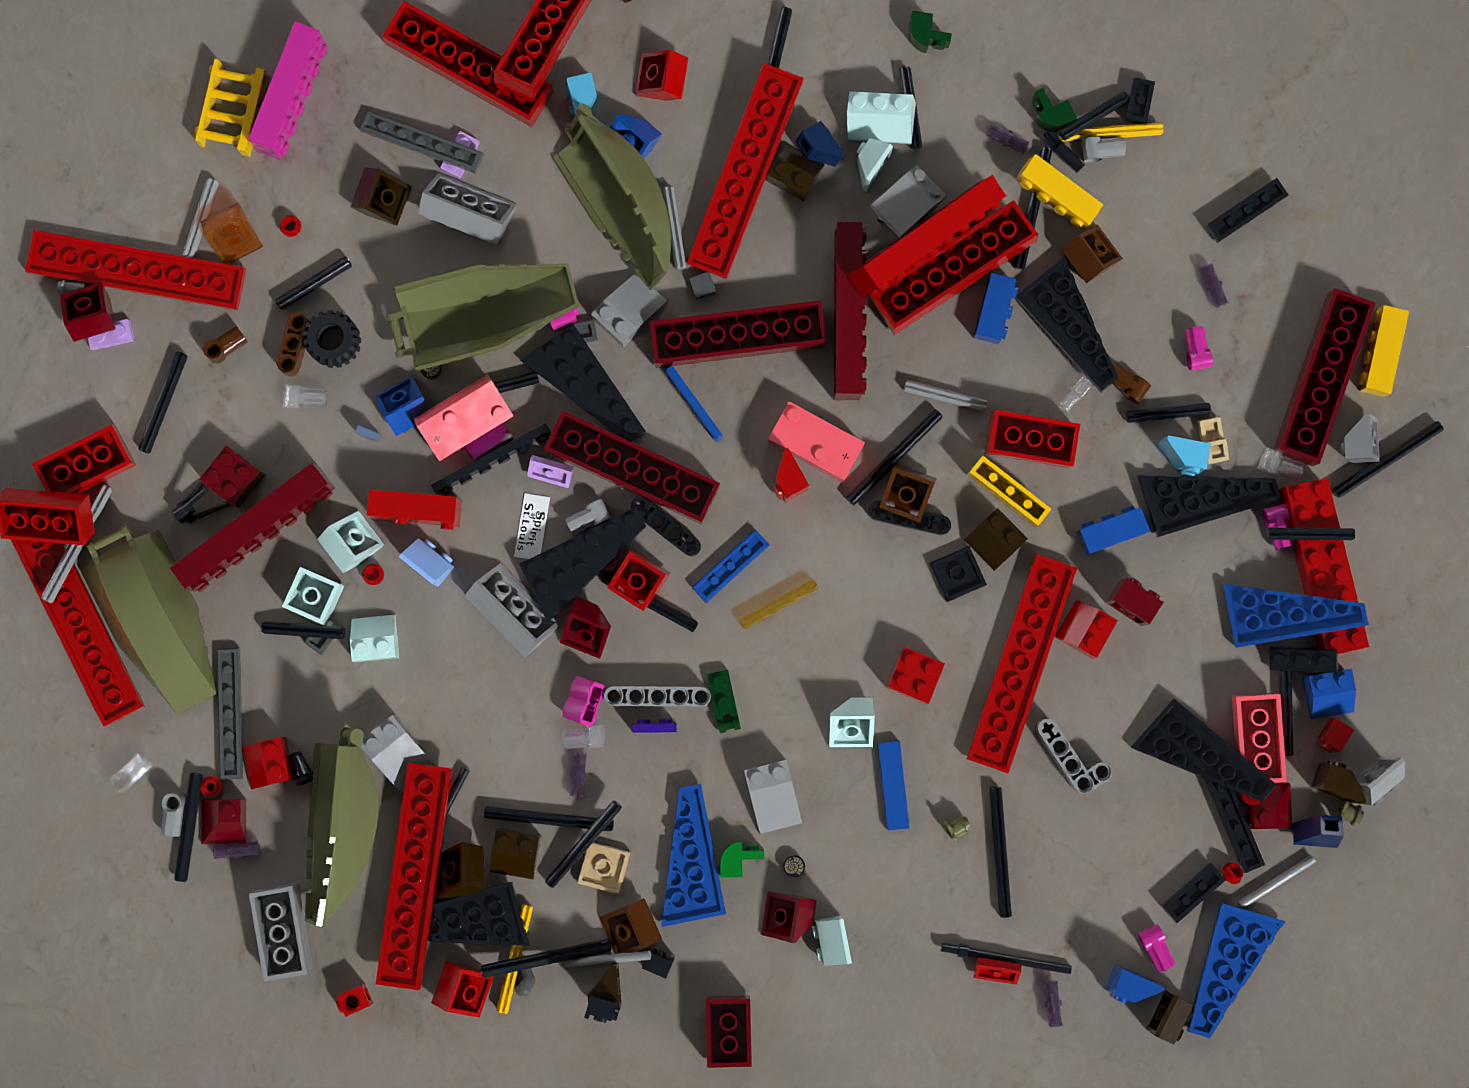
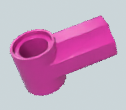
M1204 326L1185 329L1188 369L1193 371L1212 368L1213 357L1211 350L1207 347Z
M1285 504L1262 510L1263 520L1267 528H1290V514ZM1272 540L1275 550L1295 545L1294 540Z
M1158 924L1138 933V938L1145 951H1148L1157 972L1165 971L1175 965L1165 943L1167 942L1165 935Z

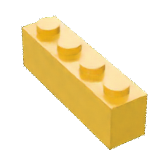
M1034 154L1027 160L1015 178L1019 181L1022 188L1031 190L1041 202L1050 204L1054 207L1053 210L1057 214L1066 216L1070 219V223L1077 228L1084 229L1088 227L1103 206L1101 202L1037 154Z
M1386 305L1375 310L1372 317V323H1374L1373 331H1370L1367 341L1370 343V346L1363 358L1365 368L1364 372L1360 374L1358 382L1361 385V392L1382 397L1392 393L1409 311Z
M982 456L967 474L969 478L1033 528L1038 527L1051 510L1049 506L985 456Z

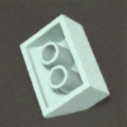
M849 91L847 109L848 141L868 142L872 138L886 143L911 144L916 106L914 96L909 94Z

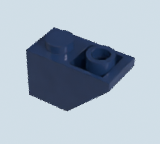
M822 121L803 130L795 140L807 159L835 167L845 157L841 146L836 143L829 129L824 126Z
M1317 815L1292 824L1293 845L1338 848L1344 837L1342 816Z

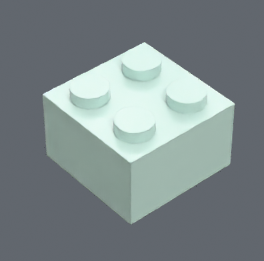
M300 567L282 607L327 626L344 585Z

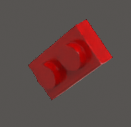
M978 957L973 978L1017 985L1021 974V964Z

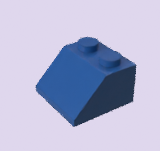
M1352 669L1338 670L1337 673L1327 672L1302 677L1310 720L1354 712L1356 686Z
M1115 964L1105 989L1111 992L1109 996L1126 1004L1127 1000L1135 1003L1158 994L1165 987Z

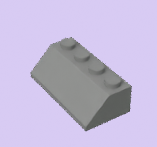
M438 173L422 192L418 214L425 216L427 219L445 224L447 227L465 232L467 235L480 238L487 243L498 245L506 233L517 204Z
M499 563L478 579L465 594L468 601L525 658L561 625L555 617L547 623L536 598L502 563Z

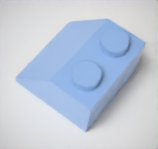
M418 538L400 554L399 558L430 583L439 587L454 569V566L450 564L453 560L444 552L439 555L434 551L436 546L429 540L425 539L423 542Z

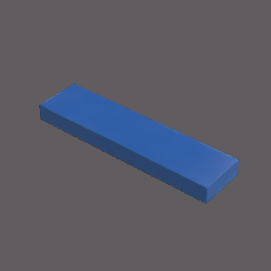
M673 365L666 370V375L714 441L718 442L721 440L723 434Z
M755 529L691 588L705 603L709 602L770 546L769 543Z
M900 741L878 743L887 830L908 829L910 827Z

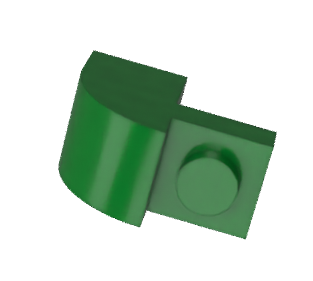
M742 841L730 844L721 856V878L743 877L742 860L764 859V849H760V845H747V849L742 850Z

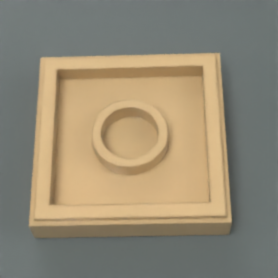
M593 842L585 851L577 883L619 895L631 851Z

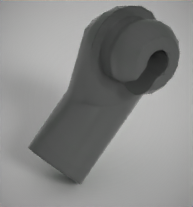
M531 968L520 970L523 978L520 984L515 987V992L518 996H527L534 986L535 977Z

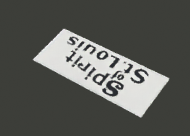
M524 494L514 557L530 559L541 554L550 497Z

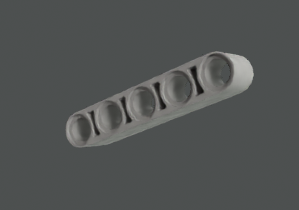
M612 686L604 692V700L611 706L703 707L710 702L711 694L705 687ZM612 690H617L620 693V699L613 703L609 701L608 694ZM634 690H639L642 694V699L637 703L630 700V693ZM656 690H660L664 694V699L660 703H655L651 697L652 693ZM681 690L685 693L686 698L682 703L674 701L673 695L676 691ZM702 690L707 693L708 698L706 702L698 703L695 700V694L698 691Z

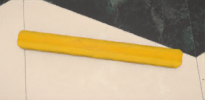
M1161 122L1087 127L1065 141H1078L1089 137L1108 139L1162 135L1164 128Z
M523 904L520 910L527 932L533 907ZM512 945L509 959L521 957L524 946ZM518 971L506 973L504 976L496 1009L499 1013L507 1014L509 1011Z

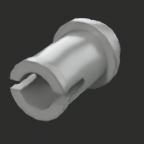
M63 279V281L58 282L57 291L58 294H63L86 287L87 285L84 282H67V280Z

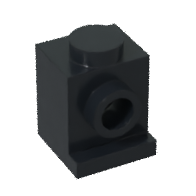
M656 948L654 951L649 950L651 952V960L640 961L643 963L642 969L666 979L675 956L671 954L670 958L666 957L667 953Z
M592 993L584 1018L589 1019L590 1015L594 1016L593 1019L598 1022L616 1021L620 1010L619 1007H616L618 1001Z

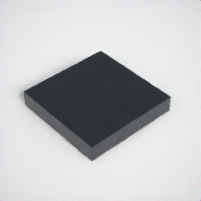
M970 546L929 563L946 602L987 585Z

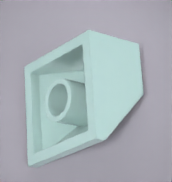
M870 138L867 143L862 142L856 152L859 154L857 164L862 187L865 192L868 191L890 158L893 145Z
M873 697L850 698L830 713L829 747H873L875 717Z

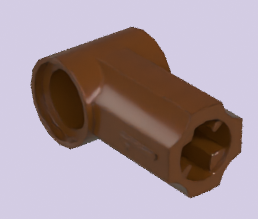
M236 326L219 338L205 343L203 352L211 362L221 363L225 360L226 356L248 343V341ZM213 348H220V352L218 355H210V352Z
M1116 363L1114 369L1118 379L1113 385L1123 391V395L1127 399L1139 404L1150 389V383L1140 376H1134Z

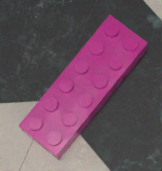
M298 22L293 24L248 138L250 144L259 153L281 160L283 155H286L288 152V141L290 136H293L296 132L297 118L303 114L305 107L303 103L306 96L310 95L312 80L314 77H317L320 70L319 62L321 57L324 58L327 53V43L318 29Z

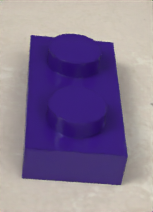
M650 719L637 720V724H633V733L677 732V724H672V719H659V724H650Z

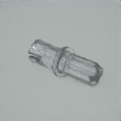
M1084 375L1073 388H1069L1070 392L1057 406L1068 414L1072 407L1079 400L1083 399L1082 396L1093 384Z

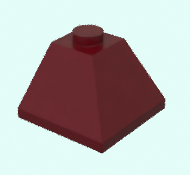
M577 597L569 612L560 643L600 659L611 625L597 604Z
M1290 783L1277 784V787L1270 795L1257 805L1247 804L1250 829L1293 827Z
M246 799L202 800L201 844L246 843Z
M768 891L761 935L796 943L814 922L817 900Z

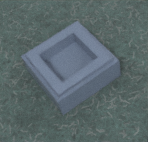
M357 425L355 433L359 436L377 443L380 440L381 435L377 431L361 425Z

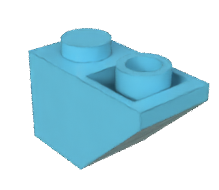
M591 72L566 78L568 85L564 86L567 99L571 98L573 105L569 106L572 119H574L576 109L580 104H586L591 109L597 100Z

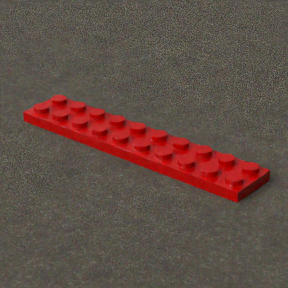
M766 63L763 64L686 263L687 265L727 280L803 84V77Z
M33 230L25 272L73 282H84L90 285L102 282L103 286L107 288L238 311L246 268Z
M11 539L103 727L145 707L75 564L70 569L54 601L49 603L41 598L67 549L65 544Z
M1035 554L966 758L967 760L1009 774L1077 570L1076 567Z
M408 763L376 985L421 990L452 768Z

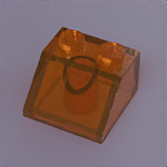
M239 202L200 221L205 236L223 264H230L263 247Z

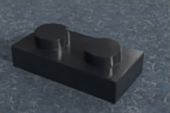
M1134 77L1125 117L1126 121L1141 124L1147 123L1155 81Z

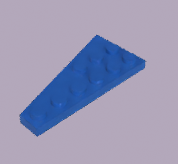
M1223 584L1235 648L1369 625L1365 603Z
M701 784L679 788L661 927L726 914Z
M1220 903L1192 1008L1194 1010L1193 1015L1189 1020L1187 1028L1188 1032L1208 1038L1212 1036L1223 1019L1226 1010L1234 1002L1239 990L1245 985L1262 959V955L1267 947L1271 945L1275 935L1286 921Z

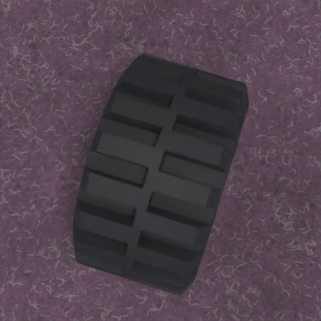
M327 310V313L319 312L317 318L315 316L311 318L313 320L311 324L307 322L306 327L308 329L303 332L305 337L303 343L307 347V352L319 364L326 365L329 368H333V366L339 368L344 363L348 365L351 358L355 359L357 357L355 355L356 351H360L359 343H361V338L359 337V329L348 316L343 315L339 311H336V313L332 310ZM333 328L341 329L344 334L342 344L334 350L323 349L321 339L324 333Z

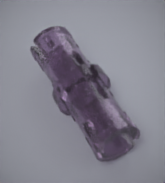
M991 123L986 133V136L1003 143L1002 146L1006 147L1007 145L1024 154L1029 144V141L1014 135L1013 131L1009 130L1008 132Z
M1213 263L1200 268L1207 284L1206 290L1210 291L1215 307L1219 308L1228 304L1229 302L1222 289L1223 283L1219 281Z
M573 752V770L570 772L572 777L570 796L576 797L577 788L578 797H584V780L587 778V773H585L587 753H581V760L579 762V753Z
M238 841L229 845L213 846L214 859L230 857L240 859L241 856L260 855L259 841L251 843H239Z
M1057 980L1044 982L1046 994L1044 1005L1048 1011L1049 1027L1063 1026L1060 1008L1062 1000L1059 999ZM1051 994H1053L1055 1013L1053 1012V1002Z

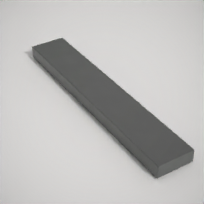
M367 110L359 128L363 133L475 174L484 156L481 151Z
M240 648L217 649L220 780L243 779Z

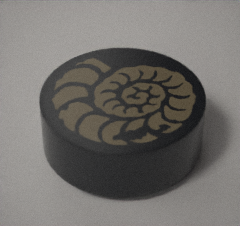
M442 365L420 371L425 378L436 379L442 373Z
M791 855L785 859L783 869L788 876L796 878L803 874L805 863L801 857Z

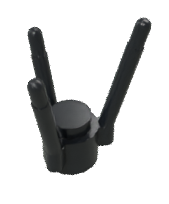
M199 482L177 504L172 513L180 523L183 524L188 521L191 524L196 519L221 510L230 504L226 502L193 515L196 511L192 505L207 492V489L204 488L194 496L203 485L202 482Z

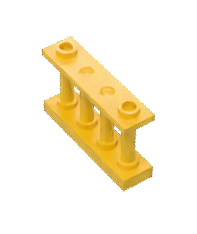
M214 59V64L209 68V85L199 126H196L194 130V139L200 147H205L206 139L236 145L241 155L250 157L253 146L248 141V138L263 103L269 75L265 69L257 67L255 74L252 75L223 70L224 66L220 60ZM221 78L250 84L252 87L250 94L245 96L218 90ZM216 98L245 104L247 107L245 115L238 116L214 111ZM211 119L239 124L242 127L241 134L236 137L208 131Z

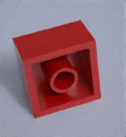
M903 647L886 688L924 704H929L945 663Z

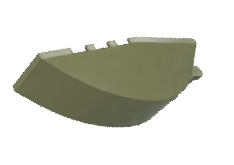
M580 104L576 109L574 119L565 127V132L571 143L555 155L553 160L600 232L606 231L612 238L609 243L613 247L616 245L620 247L625 253L622 255V258L625 261H632L637 267L634 272L649 290H652L668 272L670 263V221L663 195L650 167L633 145L619 133L594 118L588 105Z
M568 263L475 265L395 286L394 290L401 311L386 315V320L390 322L397 350L395 352L396 358L413 355L414 369L419 371L502 349L579 307ZM401 319H404L411 346L406 349L398 322Z
M124 523L120 526V529L95 542L90 541L86 543L93 560L81 569V572L119 648L173 710L180 714L218 694L213 670L209 663L208 648L205 645L203 636L204 630L199 618V608L190 590L184 589L170 570V567L176 562L161 532L157 530L135 538L128 524ZM124 536L126 537L127 542L100 555L99 549Z
M344 727L338 733V745L316 743L314 748L312 770L314 774L312 775L313 780L311 782L307 837H312V850H307V858H312V872H306V879H311V893H306L305 921L315 926H322L350 894L366 865L375 837L378 820V796L372 771L361 749L364 734L360 729L351 730Z

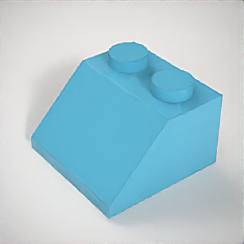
M1169 435L1159 441L1158 446L1174 469L1182 471V475L1194 477L1195 474H1199L1207 469L1211 443Z

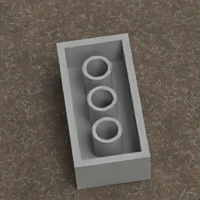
M299 882L258 889L249 893L264 981L305 975L311 972L314 968Z

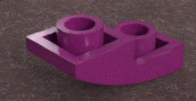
M501 423L465 445L464 449L474 462L493 452L494 449L511 442L513 436L504 423Z

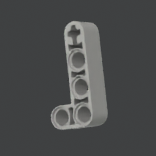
M1041 719L1036 723L1035 732L1075 792L1087 794L1111 778V766L1105 762H1095L1085 768L1053 720ZM1043 724L1050 725L1051 727L1048 729L1050 734H1057V737L1051 738L1049 733L1042 732ZM1056 741H1061L1063 744V750L1060 753H1056L1053 749ZM1069 759L1075 762L1073 771H1068L1065 767ZM1098 766L1105 768V775L1102 778L1096 775ZM1080 778L1087 780V787L1083 790H1080L1077 785Z

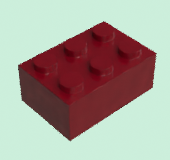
M750 995L706 997L707 1068L752 1067Z

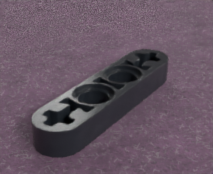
M637 497L632 500L631 509L636 507L635 504L637 502L639 504L645 502L644 507L648 511H650V508L654 509L649 514L647 520L643 518L646 516V513L641 510L639 511L645 524L685 555L693 557L699 554L701 544L695 536L646 498ZM660 514L664 519L663 524L654 526L651 523L652 516ZM673 527L678 528L681 532L680 537L675 540L668 536V531ZM684 534L689 536L685 539L689 543L696 542V551L691 550L688 552V547L683 542L681 546L677 544L683 539Z
M881 501L873 502L868 509L869 517L872 520L935 535H945L951 529L950 519L940 514L924 511L923 516L926 518V524L919 527L914 523V520L906 517L901 522L895 521L893 512L889 513V520L885 519L886 514H880L879 517H876L872 508L875 509L877 505L880 506ZM930 517H934L932 522L939 523L940 520H944V524L947 525V528H943L942 531H939L938 526L932 525L931 529H928L927 527L930 524Z

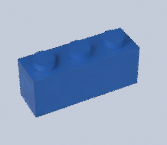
M996 273L990 274L973 338L994 344H999L1001 339L1005 340L1008 327L1005 326L1006 319L1011 318L1013 306H1010L1011 299L1016 298L1019 287L1015 285L1017 279Z
M1134 506L1121 510L1122 514L1114 516L1113 513L1101 517L1102 522L1096 524L1093 521L1082 524V529L1078 530L1077 534L1085 555L1150 532L1141 507L1134 509Z

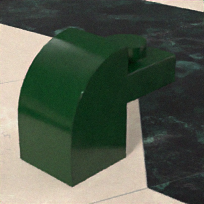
M912 11L908 31L911 44L923 53H927L928 46H932V48L937 50L949 48L952 33L931 30L933 14Z
M1044 88L1035 92L1032 104L1034 109L1040 113L1037 114L1034 121L1042 129L1057 132L1077 119L1068 100L1052 106Z

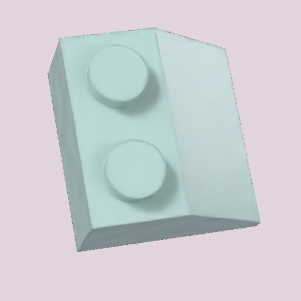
M359 511L328 526L317 539L342 573L358 566L384 546V543Z
M396 615L352 619L350 633L352 662L399 658Z
M838 915L815 920L816 926H812L814 939H819L820 947L816 948L818 960L823 961L824 966L851 964L852 961L842 916Z

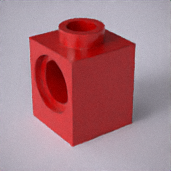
M1330 718L1316 740L1322 743L1320 747L1330 753L1333 751L1341 752L1353 734L1354 729L1337 718Z
M365 983L337 996L338 1001H336L339 1012L344 1013L345 1017L373 1004ZM350 995L357 997V1006L349 1004L348 997Z

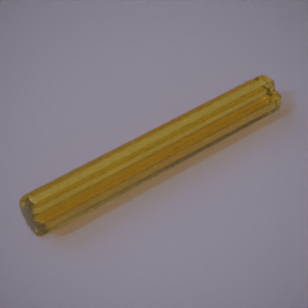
M814 579L809 580L741 618L740 623L742 627L747 629L816 591L818 585Z

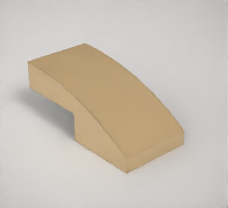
M1221 417L1197 420L1201 442L1211 443L1208 464L1230 460L1227 440L1223 436Z

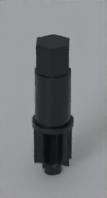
M1046 131L1043 134L1045 137L1043 141L1076 173L1085 166L1078 156L1053 131L1051 133Z

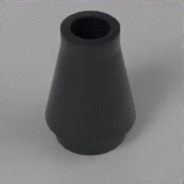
M301 751L290 754L289 759L293 781L296 782L297 786L311 782L314 773Z

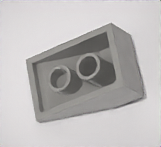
M915 166L871 204L870 207L901 237L931 214L947 195L923 170Z
M635 273L610 294L592 312L591 316L601 328L624 348L667 303V300L655 289L649 290Z
M397 715L390 716L363 738L361 748L401 794L404 792L408 763L436 766Z
M1380 757L1356 777L1366 798L1365 805H1378L1384 800V795L1388 791L1393 792L1401 786L1400 781L1405 778V761L1403 758Z
M786 759L744 770L760 834L802 823Z

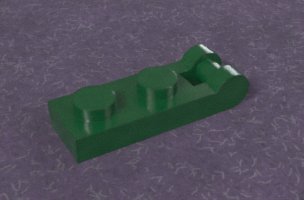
M728 670L707 674L719 733H726V730L729 729L740 730L741 726ZM731 714L732 720L724 722L722 715Z

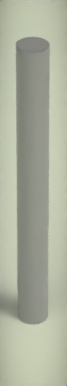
M1309 855L1238 901L1242 909L1246 908L1314 864L1316 860L1312 855Z
M641 951L582 957L565 961V966L568 968L651 960V952Z

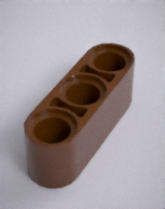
M300 312L292 313L287 320L277 359L278 369L287 376H295L299 372L306 348L303 340H305L303 332L307 331L306 324L307 322L310 323V321ZM299 319H303V326L301 328H295V322ZM298 340V346L295 349H290V342ZM292 360V368L289 370H285L284 364L287 361Z

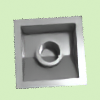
M1365 414L1344 437L1345 443L1341 444L1342 456H1345V459L1351 463L1380 462L1378 419L1372 414Z

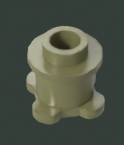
M1342 799L1335 816H1342V820L1348 821L1350 825L1354 826L1362 821L1364 811H1362L1361 805L1355 806L1350 804L1348 800Z
M959 814L958 818L951 822L944 821L954 842L958 841V837L966 833L970 834L969 829L972 827L966 816L962 818Z

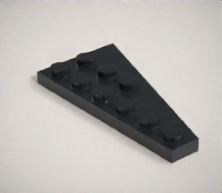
M1174 698L1131 746L1134 750L1261 802L1277 787L1276 783Z

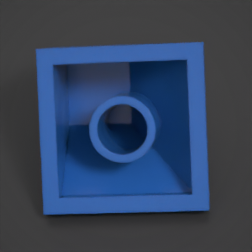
M621 113L616 116L610 126L611 129L631 143L643 158L653 150L662 135L647 120Z
M412 375L375 395L384 418L396 436L407 432L411 427L415 426L414 418L419 416L424 397Z

